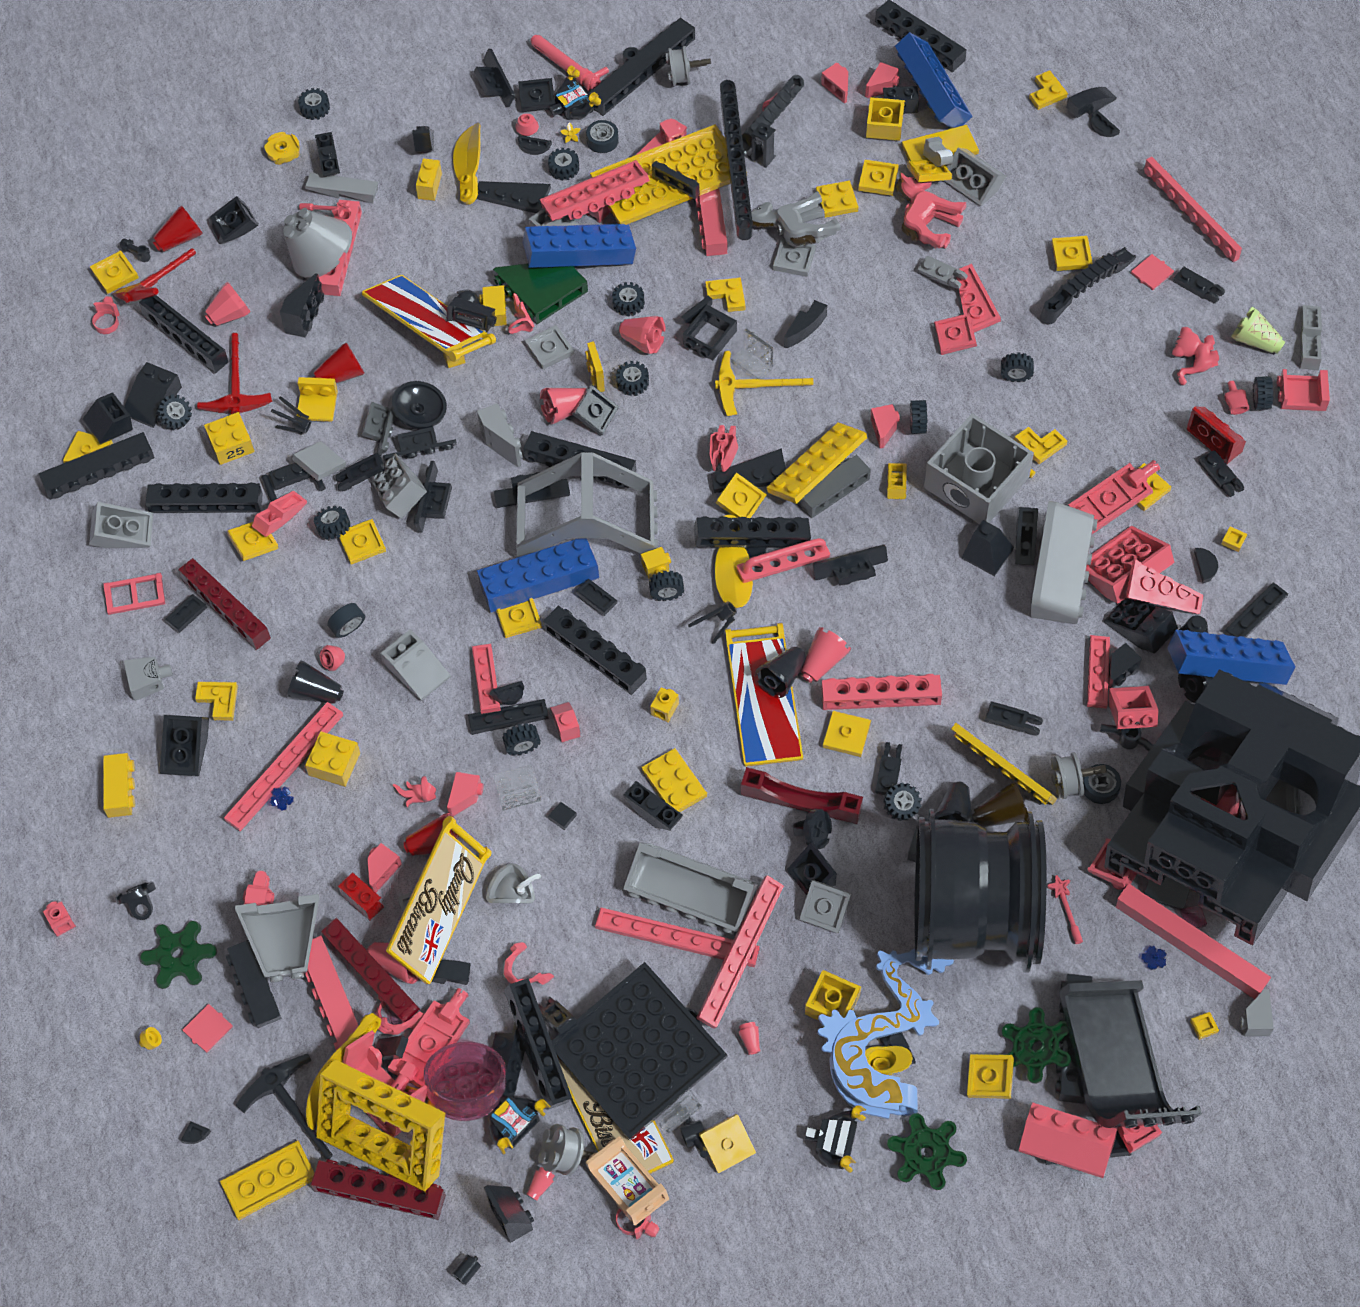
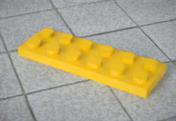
M837 422L767 486L768 493L797 504L867 439L866 432Z
M955 723L951 728L955 732L953 736L966 746L970 743L971 746L969 748L979 756L983 757L985 754L987 756L985 760L998 769L1001 766L1003 768L1001 772L1013 781L1017 778L1019 780L1017 784L1029 793L1033 790L1035 792L1033 796L1045 805L1048 802L1052 805L1056 802L1057 798L959 724Z

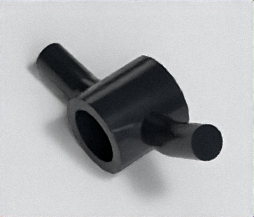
M1101 724L1100 732L1119 735V743L1125 749H1134L1138 744L1148 751L1153 747L1150 741L1141 737V728L1117 729L1115 725Z
M682 1105L678 1108V1111L685 1126L680 1127L687 1148L695 1146L701 1158H706L708 1151L699 1136V1133L705 1130L701 1120L693 1122L686 1105Z

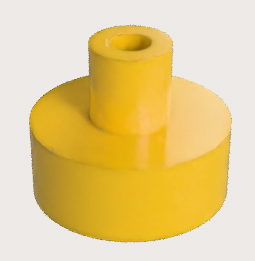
M149 1027L140 1033L139 1044L141 1047L152 1050L161 1044V1035L154 1027Z

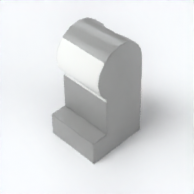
M940 137L925 139L923 155L935 166L940 167L953 163V154L951 150H947L942 145Z

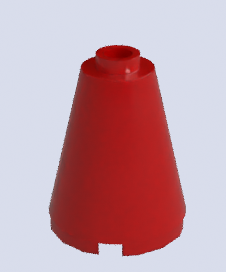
M181 205L154 235L155 241L152 243L158 251L162 249L165 252L199 237L203 232Z
M344 343L313 372L315 376L312 378L335 379L337 384L362 376L365 372L349 345Z
M448 812L406 836V841H404L406 852H410L412 856L431 854L442 831L443 821L451 813ZM450 830L449 833L458 840L459 836Z

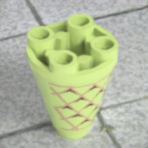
M1251 307L1246 314L1247 317H1243L1237 325L1240 329L1236 328L1231 337L1238 342L1277 354L1285 344V341L1282 340L1283 337L1257 309Z

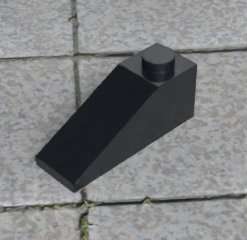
M1017 508L1015 564L1034 565L1038 508Z

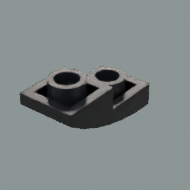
M441 959L431 982L445 984L446 981L467 985L471 963Z

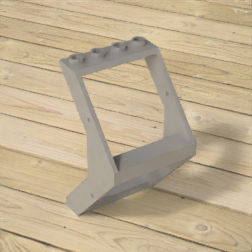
M580 453L519 482L517 496V558L543 550L568 538H607L641 554L658 548V539H654V534H658V523H654V518H657V506H654V502H657V490L653 488V481L595 453ZM581 476V516L525 541L526 496L565 477ZM593 476L610 477L649 496L650 541L593 515Z

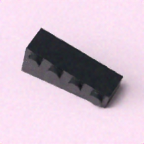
M249 940L227 948L229 954L225 956L229 966H234L236 973L233 974L236 985H241L243 993L240 995L244 1005L248 1004L251 1010L248 1013L251 1024L256 1023V1026L261 1028L282 1019L268 980L264 977Z

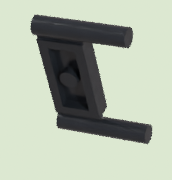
M295 462L270 471L269 475H262L261 480L272 502L277 499L274 490L303 481L312 476ZM314 478L318 490H325L326 487L323 480L317 481Z

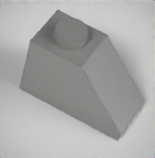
M1264 989L1246 1008L1243 1016H1240V1029H1244V1036H1270L1274 1030L1269 989Z

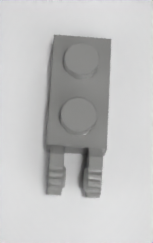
M928 255L918 268L920 274L957 289L962 284L955 280L954 277L966 280L968 277L965 272Z

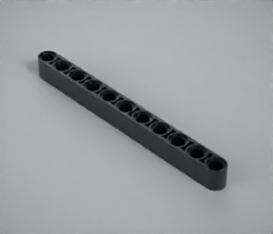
M724 80L720 83V103L736 234L740 240H749L753 234V221L736 86L733 81Z

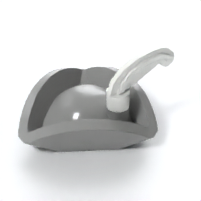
M515 863L507 864L499 869L492 878L487 890L486 899L489 903H533L535 894L531 882L541 878V875L536 874L528 877L519 865Z

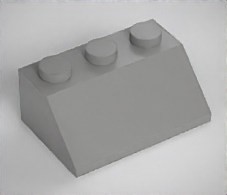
M957 148L953 155V163L947 166L948 170L952 173V179L944 181L982 206L999 190L1006 175L969 150Z

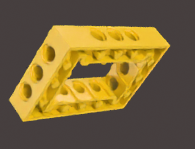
M335 1059L320 1074L316 1138L426 1191L440 1174L445 1112ZM351 1104L362 1109L365 1113L368 1112L380 1118L383 1122L399 1127L403 1132H410L413 1129V1138L410 1141V1145L350 1116Z

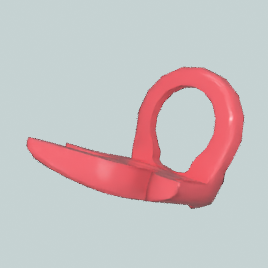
M513 293L514 306L517 311L514 316L518 320L508 327V331L510 334L521 330L531 332L535 326L523 302H520L517 294ZM517 323H521L520 326L512 328Z
M422 776L421 784L411 785L407 781L406 785L409 789L407 791L393 784V787L402 797L409 799L406 802L407 807L412 803L429 802L436 798V788L427 781L426 776Z

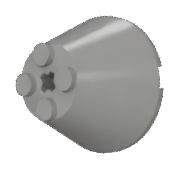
M303 208L293 215H288L284 220L283 234L293 269L299 276H303L306 279L311 278L315 273L320 277L330 272L340 263L339 258L344 252L347 254L350 248L352 231L350 226L343 220L316 213L307 208Z

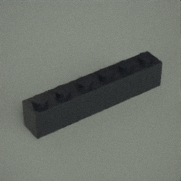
M142 432L38 474L51 500L53 498H60L68 492L77 491L86 485L95 484L106 477H113L116 473L130 470L141 463H148L155 457L145 433Z

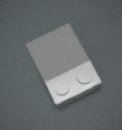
M97 502L92 511L89 545L103 548H148L151 546L153 513Z

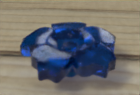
M284 786L282 790L281 788H273L271 791L273 796L270 798L269 803L271 806L277 805V809L281 811L286 810L287 805H291L294 802V797L288 796L291 794L288 787Z
M1149 946L1146 953H1142L1141 959L1145 964L1148 963V969L1156 970L1157 967L1163 968L1166 966V959L1164 958L1167 953L1161 949H1158L1156 952L1155 946Z

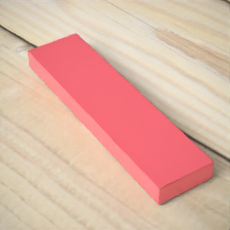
M1090 635L1087 707L1107 709L1110 637Z
M491 644L472 646L481 714L501 711L500 703L489 694L491 690L497 688Z

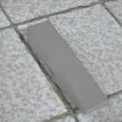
M310 173L305 189L339 198L341 194L373 204L378 191V182L331 175L323 177V174Z
M1302 306L1300 369L1319 371L1322 360L1321 307Z

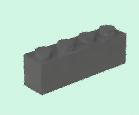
M857 454L852 458H847L843 464L833 469L806 494L798 504L811 518H814L870 480L871 469Z

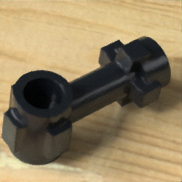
M124 238L121 240L120 248L123 251H132L138 254V259L142 262L150 260L151 256L148 247L145 245L137 247L131 239Z

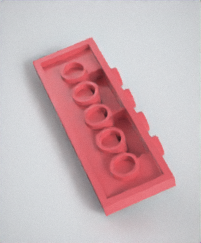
M635 160L539 200L552 221L559 220L566 215L570 220L580 219L584 214L597 212L601 207L611 206L616 201L630 198L631 195L635 194L634 187L642 186L650 180L648 174L638 161Z

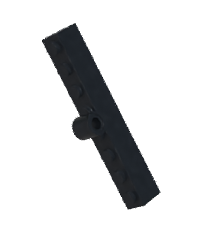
M680 17L677 21L671 23L666 30L660 32L643 49L638 50L635 47L626 48L623 51V65L588 93L589 96L595 92L599 95L598 98L601 99V104L598 106L594 105L593 109L602 116L608 113L667 63L666 53H669L668 48L678 50L682 49L683 46L687 47L695 40V27Z

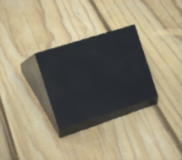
M813 842L787 868L788 873L806 896L812 880L832 887L836 885V871Z

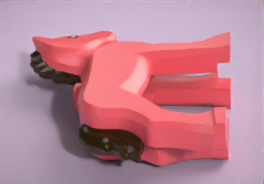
M901 173V179H898L897 182L898 193L901 194L902 198L911 202L905 209L904 222L901 226L902 232L907 237L910 236L911 241L915 243L919 239L923 244H930L935 249L946 248L950 243L951 235L947 233L935 234L926 225L936 217L959 227L963 221V215L960 214L965 210L966 202H950L940 198L933 193L925 191L930 188L932 181L918 182L915 177H906Z

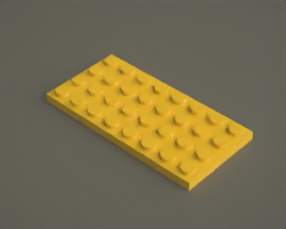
M716 124L590 173V178H593L637 160L648 174L650 181L642 186L634 187L635 194L631 195L628 199H621L608 206L617 223L625 225L693 199L652 177V164L655 161L665 164L669 168L679 171L684 176L700 183V195L730 184L725 138Z

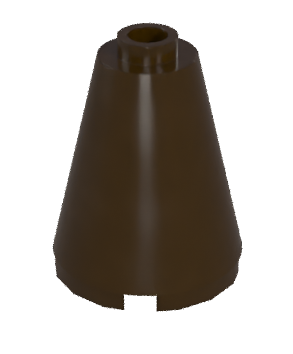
M1015 782L1009 784L974 808L975 813L972 814L975 823L984 827L1024 821L1027 808Z

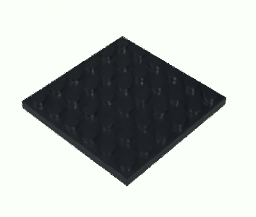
M646 962L576 1019L577 1023L571 1029L559 1034L552 1040L556 1055L630 1141L728 1057L724 1050Z

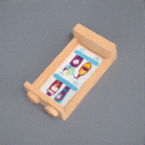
M620 1136L609 1141L606 1147L598 1153L592 1154L586 1161L589 1172L634 1226L669 1200L664 1186L656 1182L626 1147Z

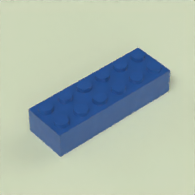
M909 32L895 45L898 57L904 61V67L912 74V80L919 86L920 94L927 99L928 107L936 114L934 116L939 123L946 124L949 128L963 126L973 117L928 42Z
M629 224L525 227L522 242L529 268L633 264L636 252Z
M578 538L477 570L479 584L491 613L499 608L501 610L527 602L530 598L536 599L583 584L588 579L591 581L599 579L598 564L587 538Z
M1175 630L1167 647L1174 665L1180 674L1214 677L1220 669L1245 681L1287 685L1295 669V665L1284 642L1278 640L1271 641L1260 638L1253 639L1242 636H1227L1225 634L1218 635L1207 632Z

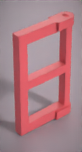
M161 572L104 583L108 615L165 604ZM156 580L158 599L139 603L136 583ZM131 585L133 604L113 607L111 588Z

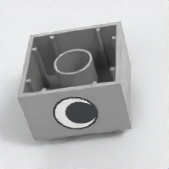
M971 414L927 462L924 488L980 524L983 520L989 523L1029 478L1034 452L976 415Z

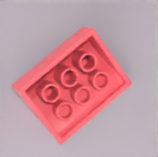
M1130 526L1092 553L1091 565L1086 567V571H1089L1088 581L1104 597L1118 604L1126 598L1132 560H1137L1141 564L1161 573L1175 563L1171 546L1136 527Z

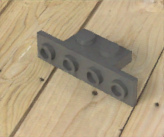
M394 392L390 396L388 407L374 402L370 403L362 436L379 441L376 453L380 455L383 452H387L389 447L387 439L391 436L393 430L391 422H394L396 417L391 405Z

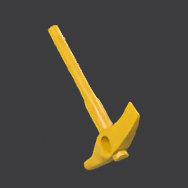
M724 351L720 365L719 380H715V389H719L722 406L726 415L732 416L737 415L733 401L735 388L813 385L814 381L813 378L803 377L794 379L735 380L730 367L731 352Z

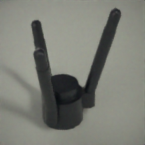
M280 396L279 400L300 417L296 416L294 419L284 413L271 409L272 413L293 422L292 426L295 427L276 425L275 428L296 432L300 435L302 432L306 434L312 422L309 420V416L303 414Z
M727 601L714 611L688 624V627L697 625L715 616H718L722 621L727 620L712 640V644H715L727 627L735 621L733 616L737 614L736 608L731 602Z

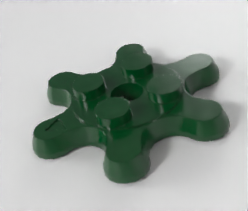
M190 921L180 933H172L167 925H158L155 935L160 940L159 946L154 950L144 951L140 955V962L143 965H157L160 968V973L155 981L158 988L166 989L177 976L185 977L190 985H198L202 981V974L198 971L197 965L203 959L215 957L217 948L213 944H199L197 942V936L201 932V925L197 921ZM176 950H183L181 957L174 958L172 956Z
M1040 1007L1031 1009L1029 1012V1022L1025 1027L1019 1028L1010 1023L1002 1028L1003 1036L1013 1042L1012 1051L1005 1055L1013 1056V1068L1021 1064L1025 1065L1028 1069L1027 1079L1034 1084L1042 1081L1043 1069L1046 1065L1055 1063L1059 1067H1066L1071 1061L1070 1055L1059 1048L1061 1039L1069 1035L1066 1021H1060L1054 1026L1046 1025L1044 1022L1045 1013ZM1039 1041L1043 1046L1035 1052L1032 1050V1045Z
M914 1113L909 1118V1125L912 1129L910 1136L906 1138L892 1136L887 1141L890 1151L901 1153L905 1158V1164L898 1170V1179L907 1183L915 1175L923 1174L928 1178L931 1188L941 1190L946 1184L943 1176L944 1168L949 1165L963 1167L967 1163L966 1154L962 1151L953 1150L949 1145V1140L955 1135L957 1127L954 1122L945 1121L939 1128L930 1129L927 1127L924 1117L919 1113ZM925 1147L930 1148L933 1151L932 1157H923L921 1150Z

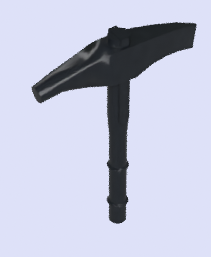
M306 1053L290 1059L271 1069L265 1067L261 1072V1076L246 1090L236 1106L245 1113L257 1100L275 1093L286 1109L297 1120L305 1134L314 1143L318 1152L322 1154L325 1160L330 1159L333 1154L322 1140L316 1138V1131L308 1127L306 1118L284 1088V1085L295 1071L302 1065L312 1061L309 1054Z

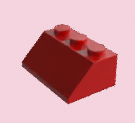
M1195 406L1192 408L1187 431L1211 451L1215 450L1226 464L1243 452L1246 441L1241 435L1235 433L1228 424L1223 423L1206 407Z

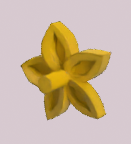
M569 122L567 129H563L560 132L563 135H567L565 143L569 142L571 138L578 142L576 134L579 133L580 128L573 129L572 124Z

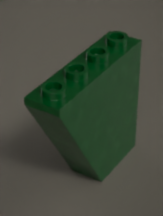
M528 263L495 267L493 269L495 284L497 286L504 285L505 294L513 300V293L517 294L519 301L523 302L531 320L536 324H539L588 292L587 280L573 266L529 268Z

